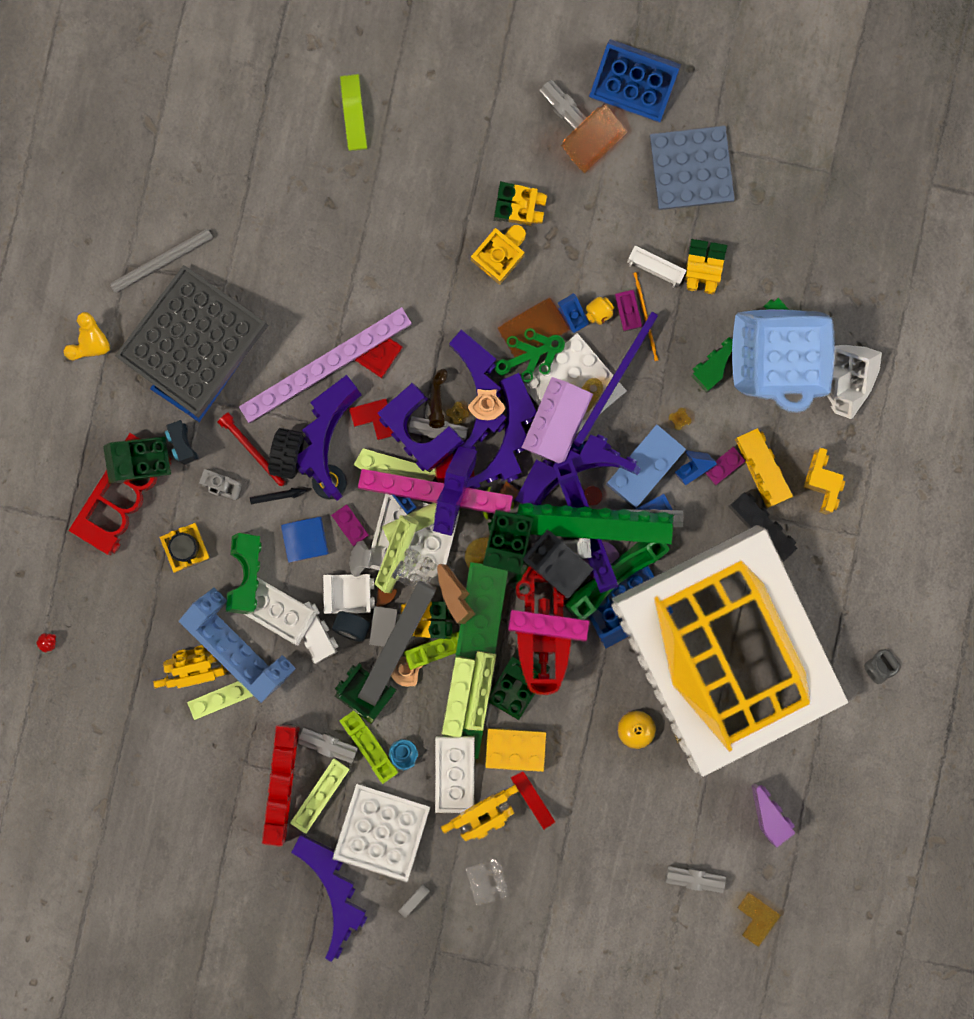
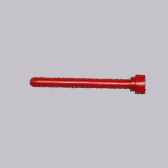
M229 412L224 414L217 423L222 428L229 429L269 474L268 461L234 425L232 415ZM270 475L279 486L285 485L282 477Z

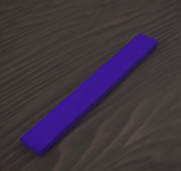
M651 312L574 440L573 444L577 447H580L657 319L658 316L654 312Z

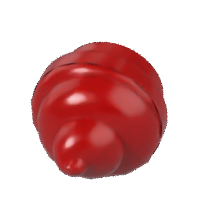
M50 633L41 634L36 642L38 648L45 653L52 651L56 646V635Z

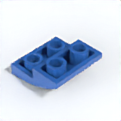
M321 517L281 525L288 563L329 554Z

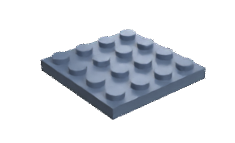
M725 126L650 134L658 210L734 202Z

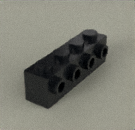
M742 493L728 507L749 529L756 525L766 529L781 562H784L798 549L795 546L796 541L790 535L786 536L782 532L783 528L777 521L774 523L771 521L768 511L763 507L759 508L755 504L757 500L750 493Z

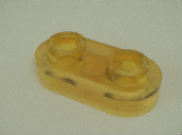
M597 378L587 380L582 387L583 390L593 394L586 413L592 409L603 391V384ZM591 385H595L597 387V390L595 392H592L590 390Z

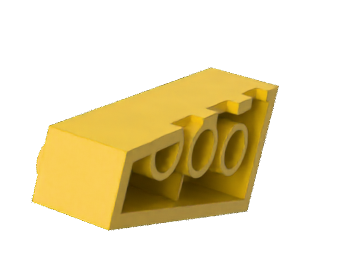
M757 428L735 439L766 508L793 497L789 486L783 478L780 467L774 461L775 457L772 450L768 449L765 443L767 440L764 433Z

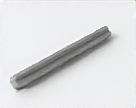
M205 229L110 283L112 290L117 293L209 241L213 238L212 234L208 229Z

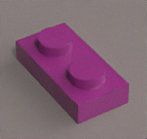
M634 290L616 293L615 299L623 332L642 328Z
M732 447L716 460L717 465L706 471L705 474L716 486L743 464L745 460Z
M347 504L331 515L353 547L358 541H363L369 536Z

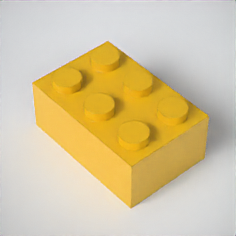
M488 728L485 768L544 772L546 732Z

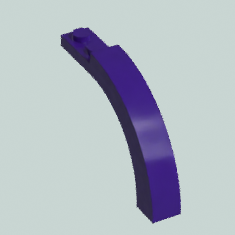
M569 459L553 465L568 506L573 508L589 507L572 460ZM590 539L591 558H588V561L593 568V574L600 593L619 587L602 540Z

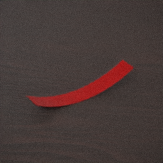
M524 771L510 777L543 830L554 824V818Z

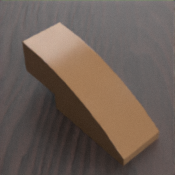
M439 564L437 566L438 579L444 601L455 621L465 624L475 615L474 611L464 600L469 595V592L448 565Z

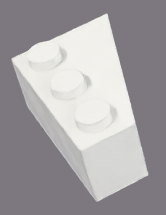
M308 601L304 605L315 610L317 613L304 634L303 640L316 664L337 653L336 648L339 646L334 637H329L327 633L329 628L324 620L320 621L318 617L320 611L316 604H311Z

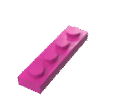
M511 610L509 631L586 641L589 621Z

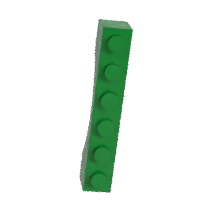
M779 298L775 301L771 299L763 306L765 310H789ZM728 337L721 343L723 347L718 352L714 349L707 356L708 361L704 364L700 362L692 369L694 373L691 376L706 393L723 378L727 359L732 352L733 338Z
M637 542L611 564L618 585L638 570L656 562L670 551L667 544ZM594 577L563 602V604L575 619L585 620L597 610L601 602L613 589L600 593Z

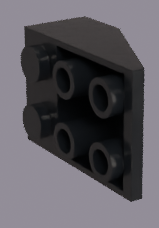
M548 529L522 559L530 568L568 599L593 571L591 566Z

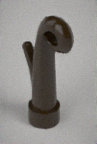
M440 369L436 372L432 381L431 399L428 398L427 400L431 412L429 415V426L436 429L443 427L445 424L441 402V384L446 381L448 376L445 369Z

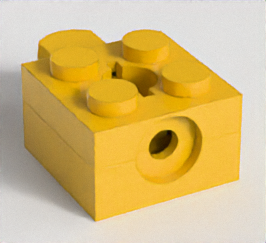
M513 225L505 234H502L495 228L473 253L471 261L500 285L525 255V252L519 248L520 244L525 240L526 233L524 228L520 225Z

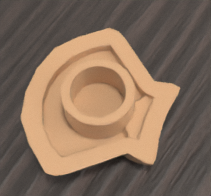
M478 389V395L468 406L469 411L477 419L486 421L498 418L505 410V406L496 396L497 391L495 389Z
M403 656L398 661L391 677L401 686H415L418 680V671L423 666L410 670L406 658Z

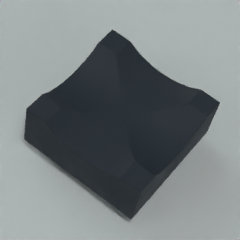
M178 420L166 425L167 431H165L168 441L174 446L172 453L175 460L183 464L198 460L197 453L188 442L186 423Z

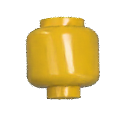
M597 297L586 306V311L588 312L586 317L592 324L596 322L598 325H602L613 316L614 306L606 297Z

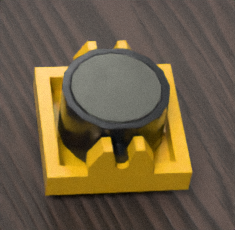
M196 523L180 527L160 537L173 573L210 559Z

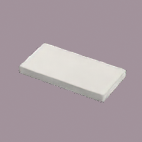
M257 577L259 581V586L255 593L257 607L254 612L244 615L298 646L317 612Z
M436 736L435 813H461L474 805V736H461V738L455 736Z

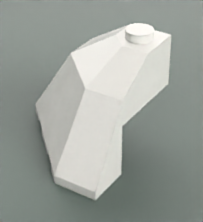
M834 346L833 378L830 394L827 395L832 403L831 408L834 413L850 419L855 416L872 391L880 370L882 352L861 346Z

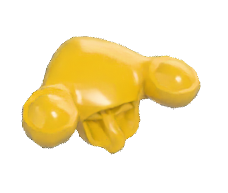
M88 312L79 314L77 317V323L80 326L79 345L65 346L63 350L64 356L74 361L82 357L100 356L110 351L109 342L96 324L94 317Z

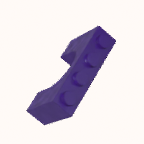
M411 383L378 412L381 417L379 421L386 428L388 426L393 431L391 435L397 442L402 441L405 445L403 449L410 457L414 456L418 460L416 464L422 471L431 472L458 449L464 441L450 426L428 443H416L411 439L407 430L408 419L417 408L428 400L422 391L414 383Z

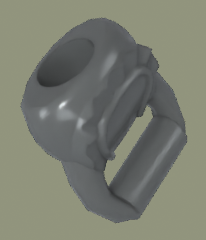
M884 649L878 651L872 659L868 660L864 668L876 684H881L898 672L900 664L890 650ZM882 655H884L894 670L889 671V668L886 667L880 658Z

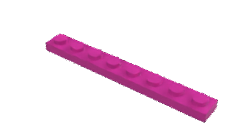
M366 469L361 470L358 489L393 494L395 496L437 503L444 488V483ZM466 488L460 507L488 513H495V509L510 512L513 496Z

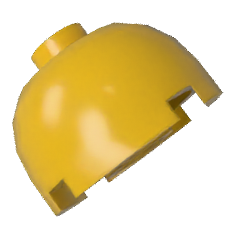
M635 710L622 716L618 723L617 731L623 744L629 748L641 749L653 741L656 726L650 715L643 711Z

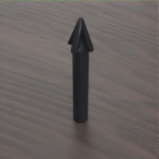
M291 488V490L250 497V503L252 505L290 497L296 498L307 492V490Z

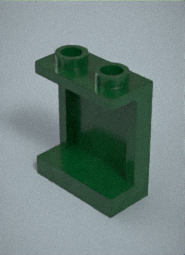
M359 663L356 667L352 665L347 672L349 677L346 681L341 680L336 686L335 690L337 692L335 697L372 724L395 694L396 689L391 685L390 687L385 686L375 706L358 698L370 674Z

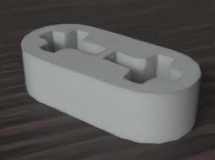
M422 884L398 912L406 918L430 890Z

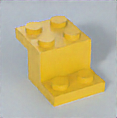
M818 448L814 451L803 487L825 494L820 513L827 515L837 510L840 501L837 497L839 492L843 491L845 481L843 480L844 475L823 469V466H826L829 455H826L827 449Z

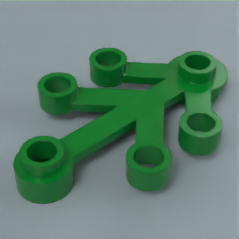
M532 328L526 329L524 336L527 340H535L544 344L538 348L519 341L515 336L508 337L507 345L510 348H518L527 353L508 361L503 359L497 361L495 364L496 372L501 376L509 374L512 367L530 360L526 371L521 375L525 383H530L533 380V373L540 356L548 352L545 362L539 366L540 373L548 375L551 372V364L555 355L561 353L565 348V342L561 336L552 335L548 338L536 333ZM530 331L534 333L531 338L527 337V333ZM511 339L516 340L515 345L509 344ZM554 341L559 342L557 347H552ZM501 364L506 365V368L504 370L499 369V366ZM543 366L548 367L547 372H542L541 369ZM527 373L531 375L529 380L524 379V375Z

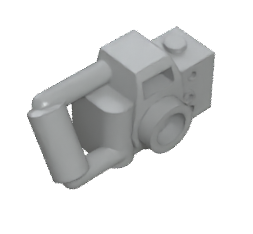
M204 469L199 482L202 486L208 487L209 493L233 500L239 498L242 486L240 482L206 469ZM231 484L234 485L232 494L228 493ZM212 488L218 490V492H212Z

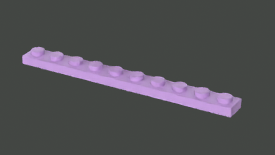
M401 307L239 406L248 423H251L412 325Z

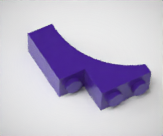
M459 446L445 473L444 488L436 504L434 532L452 536L460 504L476 464V450Z

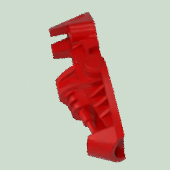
M530 567L524 573L522 580L517 583L516 595L519 599L525 600V612L534 613V582H548ZM520 587H529V593L522 594L519 591ZM554 587L553 616L563 617V602L568 598L559 593ZM538 599V614L550 615V599ZM515 632L518 638L521 668L529 690L539 695H549L559 691L568 665L571 639ZM533 652L539 655V664H541V674H538V679H533ZM555 653V679H550V674H547L546 664L549 663V655Z

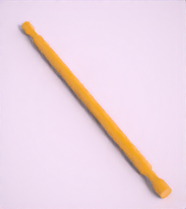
M637 272L633 273V275L636 280V287L644 319L646 322L648 316L646 312V307L640 283L637 278L638 275ZM650 329L648 335L651 343L652 352L654 353V360L658 361V356L656 355V348L652 332Z

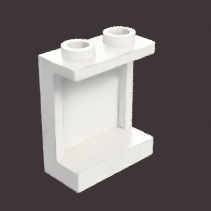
M359 574L357 577L353 575H323L324 614H338L339 611L371 613V609H374L375 597H371V589H374V578H371V574Z

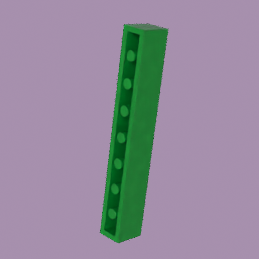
M531 503L519 504L517 514L533 517L530 531L532 535H543L548 529L555 536L672 544L674 514L667 512H633L626 509L618 511L608 508H573L571 506L559 507L549 504L533 505Z

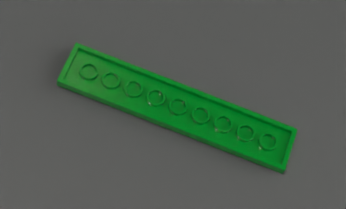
M470 562L466 586L469 595L464 600L474 611L475 615L465 624L460 625L456 656L476 659L477 651L495 654L508 571ZM463 728L461 736H474V759H479L483 731Z

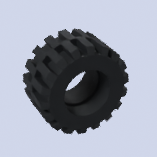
M278 428L274 435L269 455L268 470L270 475L294 479L297 475L298 454L303 451L304 445L302 432Z

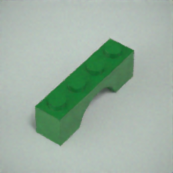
M237 533L232 536L230 555L240 562L243 568V580L237 589L227 592L226 612L248 615L254 612L257 607L255 593L259 586L257 572L260 569L258 557L262 548L260 536Z

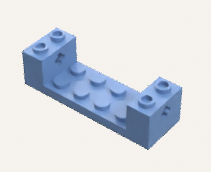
M212 588L191 605L179 622L262 703L284 683L296 668L283 655L268 666L217 615L227 599L215 588Z

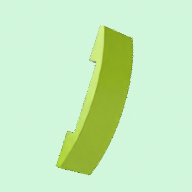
M359 74L340 76L348 151L367 149Z
M459 632L453 633L451 639H437L404 651L409 669L412 670L455 654Z
M352 711L339 720L382 784L398 774L388 755L359 714Z

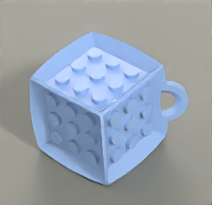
M769 309L737 312L732 343V366L735 388L744 395L775 399L781 408L791 412L804 411L809 408L813 398L829 395L834 367L832 319L827 314L818 311ZM784 394H802V399L798 402H791L785 398Z

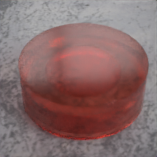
M591 486L584 491L588 505L595 506L601 502L602 492L598 487Z

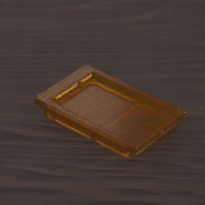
M604 103L563 141L561 147L585 174L627 133V130L612 113V110Z
M551 298L543 300L497 328L506 344L508 337L515 336L519 341L537 348L544 344L535 340H527L524 336L526 329L532 328L536 333L548 338L552 335L560 336L569 331ZM531 331L527 333V337L529 338L533 337L534 333ZM511 339L509 344L515 345L516 340ZM509 347L514 357L527 353L518 348Z

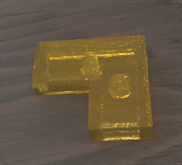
M748 892L737 907L752 918L742 936L759 947L781 915Z

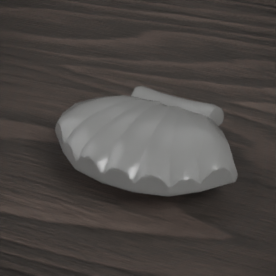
M364 541L356 543L349 558L350 571L355 577L365 568H369L372 550L367 548Z

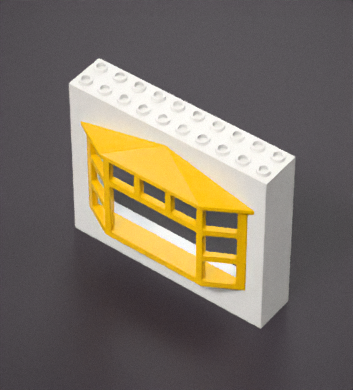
M758 525L612 598L614 604L611 606L615 614L623 620L620 622L621 627L627 635H630L631 638L628 641L632 649L639 653L637 659L641 667L648 671L645 675L653 688H656L654 694L657 700L662 705L664 704L662 710L666 718L673 722L670 726L678 739H681L679 745L683 752L689 756L687 761L691 769L695 773L699 772L702 777L848 703L766 529ZM740 571L751 593L731 603L719 581ZM713 584L725 606L704 616L693 594ZM684 598H688L698 616V620L681 629H677L667 607ZM755 599L792 677L745 700L708 623ZM703 626L712 648L695 657H691L682 639V635ZM716 654L726 675L705 685L698 672L696 663ZM730 682L739 700V704L718 713L709 692ZM795 683L801 700L781 709L775 693ZM769 696L775 713L755 723L749 706ZM743 710L749 726L728 736L723 719Z

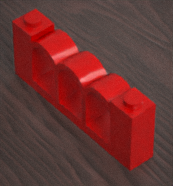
M129 433L125 441L138 440L140 438ZM106 470L68 531L107 555L115 554L121 545L119 544L121 539L118 536L122 535L129 526L127 514L135 513L141 508L143 504V494L141 491L151 489L156 484L158 477L150 478L149 482L143 486H136L131 482H123L135 491L136 502L131 508L122 509L103 497L111 485L109 484ZM100 501L120 513L122 524L118 530L108 532L89 520Z
M282 724L276 726L262 844L282 846L286 842L300 726Z

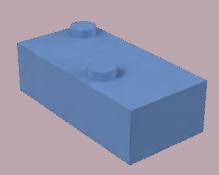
M656 425L629 456L636 460L637 465L641 468L638 476L619 468L606 485L636 509L686 449L661 427Z

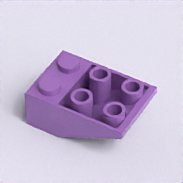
M753 784L752 791L759 827L771 844L778 847L795 834L793 831L795 826L788 817H783L780 814L783 811L776 802L770 801L768 797L771 795L762 785Z

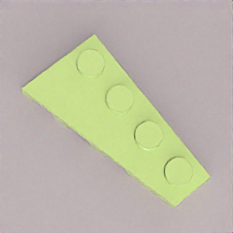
M362 449L354 463V466L361 470L366 469L433 481L435 478V469L431 472L422 471L416 463L367 449Z

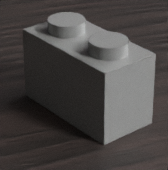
M374 606L369 645L385 646L401 615L398 614V609Z

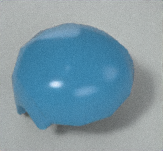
M406 739L394 742L389 749L391 763L398 769L403 770L415 766V761L418 757L415 744Z

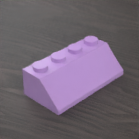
M551 377L522 448L553 462H564L593 394L568 382Z

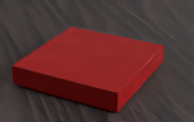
M389 338L354 361L382 379L403 346Z

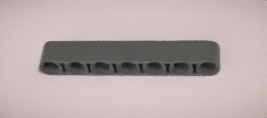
M419 579L358 698L373 706L376 705L437 588Z

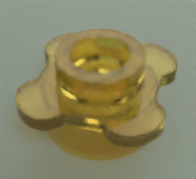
M455 402L451 409L446 410V415L450 416L453 423L458 425L463 418L469 416V412L462 407L461 402Z
M679 408L676 413L669 415V420L674 423L676 430H681L684 425L691 423V418L688 417L684 408Z

